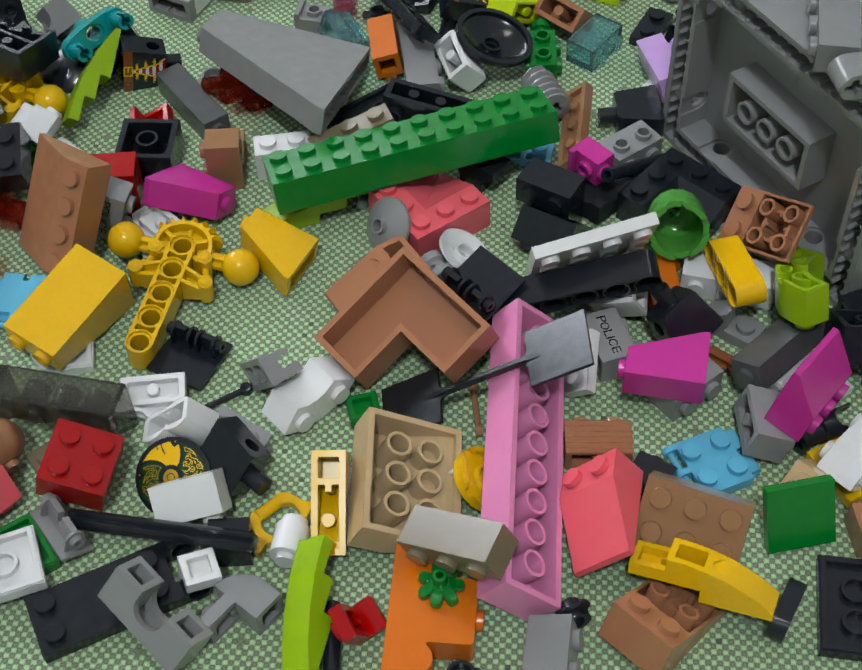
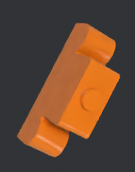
M396 542L380 670H433V659L473 661L476 632H483L485 610L478 609L479 598L476 597L477 580L455 578L461 579L465 583V590L463 592H455L459 599L458 604L450 607L443 600L442 607L434 609L430 606V598L422 601L418 597V590L423 586V584L418 582L419 574L422 571L431 573L433 564L426 563L425 566L413 563L406 557L407 552Z

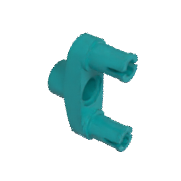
M112 6L104 8L88 19H80L74 24L73 31L62 42L61 52L70 60L88 62V59L93 57V49L103 43L116 27L122 30H128V26L132 27L134 18L131 14L124 13L121 9ZM91 26L92 35L87 38L86 32L87 29Z

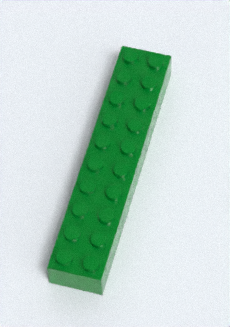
M526 86L516 92L508 94L499 93L492 98L481 101L472 100L465 105L453 108L445 107L438 112L426 115L417 114L410 119L399 122L390 121L376 128L359 129L352 134L332 136L325 141L313 144L304 143L298 148L286 151L277 150L270 153V155L263 156L262 159L270 191L279 215L560 142L558 113L539 86Z

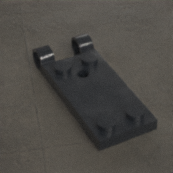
M161 541L24 598L46 664L127 630L124 624L97 595L117 566L140 555L164 580L157 593V603L163 614L192 601L206 598L212 592L213 587L187 594L183 579L181 578L180 582L176 584L168 562L177 560V556L193 552L195 545Z

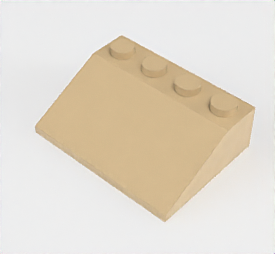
M368 407L354 426L347 546L378 553H395L396 541L415 504L461 514V494L456 486L454 475L448 474V472L453 469L455 459L462 452V430Z

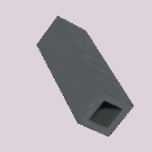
M180 63L156 73L160 94L203 140L205 129L230 128L228 113Z
M781 316L731 358L734 386L743 389L748 384L767 389L771 387L823 340L825 322L815 325L812 329L802 330L796 328L794 323Z

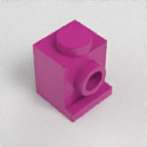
M587 137L568 150L567 170L586 176V180L597 186L601 182H605L602 179L601 172L604 168L613 166L614 153L591 137Z

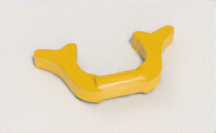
M280 492L275 494L273 498L257 510H253L250 520L253 532L258 536V544L254 552L256 558H260L266 548L271 547L273 535L263 530L262 525L264 521L279 509L285 507L294 508L299 515L309 520L311 501L302 500L289 492Z

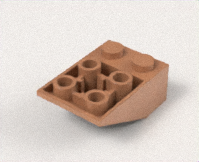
M742 185L718 238L738 235L751 257L759 260L789 264L816 207Z
M401 234L375 246L325 292V296L337 312H339L403 246L427 268L430 269V267Z
M649 579L614 601L598 635L641 670H672L719 621L727 610L698 603L700 591Z

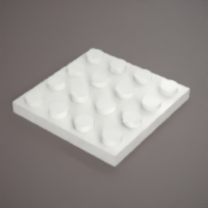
M656 211L531 247L524 275L528 276L612 257L631 250H644L660 224Z

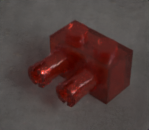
M221 67L219 75L202 78V90L207 92V94L219 92V100L225 105L239 102L246 110L252 112L272 107L273 103Z

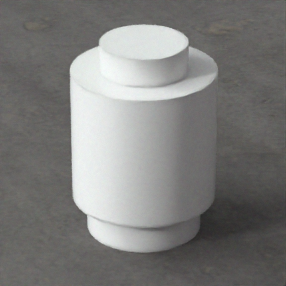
M295 513L284 514L276 524L269 556L280 567L292 568L299 540L309 538V522L302 515Z

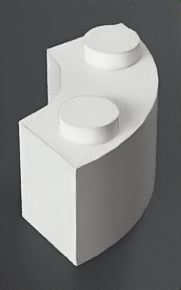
M24 102L10 123L20 122L30 136L31 145L37 147L39 133H45L54 137L63 124L61 120L63 115L50 106L45 109L39 104L32 106Z
M332 356L310 357L303 369L294 377L273 387L261 412L284 435L306 432L337 404L343 403L350 394L349 389L354 383L355 378Z
M859 413L852 420L848 429L836 442L830 440L824 445L819 453V457L822 459L816 466L827 475L830 474L835 481L849 491H860L862 489V413Z

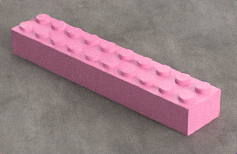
M516 298L492 315V328L500 338L490 348L489 370L523 357L526 352L524 332L555 320L520 298ZM521 366L489 379L481 506L482 519L504 523L519 543L501 581L488 577L485 580L477 579L476 597L528 622V615L552 614L561 609L562 511L559 498L563 479L564 377L532 388L530 386L528 367Z

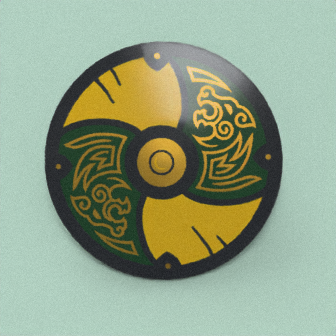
M166 437L153 443L141 456L136 469V488L143 504L153 512L147 488L210 471L211 467L208 458L197 444L186 438Z

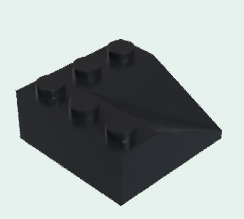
M671 147L618 192L616 217L624 221L648 214L649 207L659 194L670 189H684L693 193L701 201L710 224V238L720 229L721 224L726 221L742 186Z

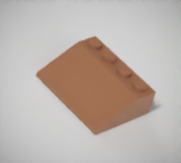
M39 133L19 244L43 271L50 273L76 243L94 253L112 164L45 133Z

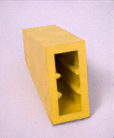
M256 208L250 217H244L239 226L241 247L255 254L262 272L277 290L287 297L316 258L319 239L259 208Z

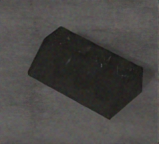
M0 365V417L28 420L34 424L46 423L56 425L58 418H62L118 435L130 431L138 425V419L126 384Z

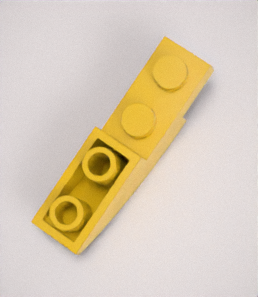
M676 537L671 548L638 539L634 554L631 555L628 564V573L700 591L698 603L748 615L753 618L771 622L773 620L780 592L749 568L707 547Z

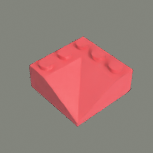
M441 173L368 192L369 213L374 204L383 197H395L405 204L411 223L407 241L420 257L431 250H439L441 252L439 239L447 229L458 228L473 235L490 226V200L473 184Z

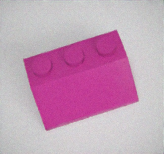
M833 327L794 371L764 419L797 442L806 432L811 435L814 434L824 418L826 419L850 388L845 382L852 374V370L838 329Z

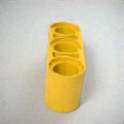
M732 235L708 240L704 247L707 264L731 307L739 308L765 303L767 300L766 283L739 236Z

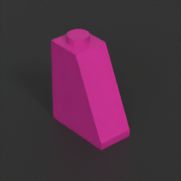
M180 163L145 177L142 204L218 220L233 213L236 205V186Z
M711 332L694 333L628 346L627 358L619 360L617 378L623 379L622 392L701 404L706 383Z

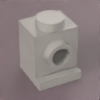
M305 0L299 1L293 14L295 28L327 36L329 29H332L334 26V14L331 13L330 6L306 4Z

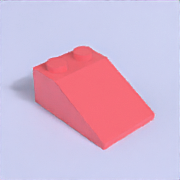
M617 448L605 454L597 455L592 460L576 468L569 469L563 475L559 500L573 573L578 578L634 554L644 472Z

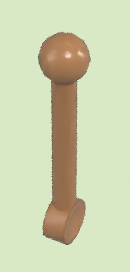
M479 384L467 387V390L471 393L476 437H482L483 430L477 396Z

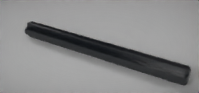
M75 508L68 511V516L77 530L247 553L255 552L258 544V536L252 531Z

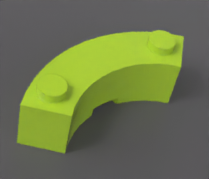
M803 247L795 250L789 264H775V308L782 317L794 323L798 329H812L815 325L829 320V283L824 282V253Z

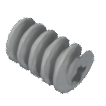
M539 65L528 69L521 79L522 88L526 86H539L557 110L558 119L567 114L570 109V100L552 72Z

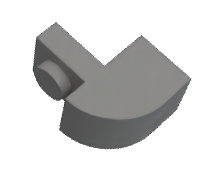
M251 574L232 575L214 585L218 600L210 603L204 609L200 619L214 633L209 639L212 644H215L239 619L258 635H261L284 612L282 594L258 576Z

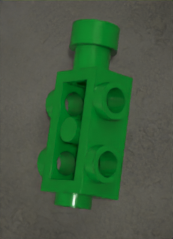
M535 19L532 21L529 30L533 40V50L529 59L524 62V70L526 72L534 66L542 65L546 70L552 72L557 79V74H562V58H557V56H561V41L556 40L555 29H551V23L547 19Z

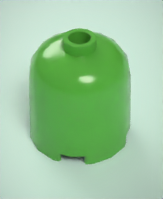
M670 189L659 194L648 209V213L656 211L660 223L650 238L652 248L660 256L670 260L696 256L704 249L710 236V224L701 201L693 193L684 189Z

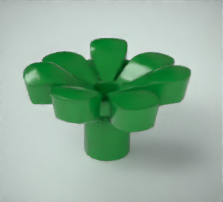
M435 564L431 567V573L422 571L418 577V582L423 584L418 590L419 599L425 601L430 598V606L434 609L441 608L443 600L450 607L456 606L459 599L455 592H463L465 590L464 581L455 579L459 575V571L456 570L455 573H449Z

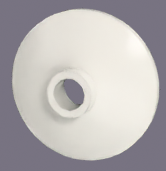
M458 228L445 230L439 239V246L443 256L456 268L467 260L480 246L486 249L483 243L474 235Z

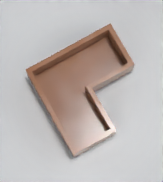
M405 246L314 336L366 389L411 344L451 382L456 383L500 338L487 321Z

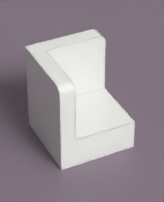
M209 547L177 556L179 581L181 578L183 579L187 594L213 587L212 591L215 599H217L214 585L222 580V574L213 548Z

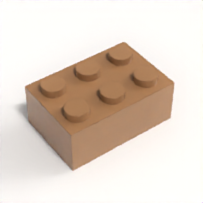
M653 470L648 476L639 506L635 545L639 539L671 548L676 537L717 551L739 563L757 502Z

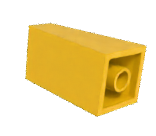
M76 243L3 326L8 335L7 341L19 351L25 349L32 353V357L42 366L48 367V365H51L60 371L82 352L90 342L94 341L135 304L124 271Z

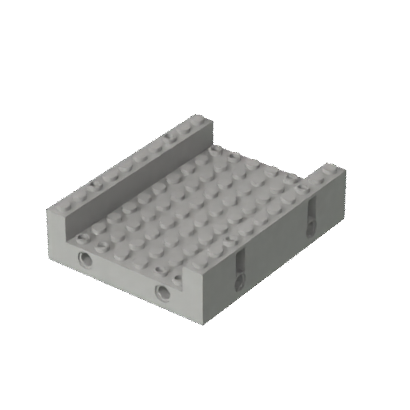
M678 0L663 110L665 118L663 137L678 151L740 186L745 185L814 205L816 208L797 248L803 247L824 253V282L829 283V301L837 307L841 295L862 289V99H842L827 73L813 72V57H807L810 38L807 35L810 15L807 14L809 0ZM861 18V35H862V18Z

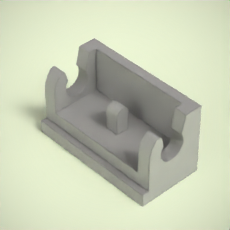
M280 348L271 354H262L239 364L255 392L275 387L303 369L299 361L290 363L285 368L279 365L278 358L288 352L287 348Z

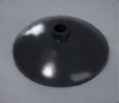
M474 8L464 12L457 22L456 36L459 43L471 57L483 64L497 68L515 67L526 62L531 55L533 40L529 31L520 21L505 12L491 8Z
M61 42L58 44L60 58L44 68L40 73L44 84L56 85L63 89L65 93L71 94L87 62L73 61L66 58L61 52ZM114 64L111 78L115 75L118 64Z

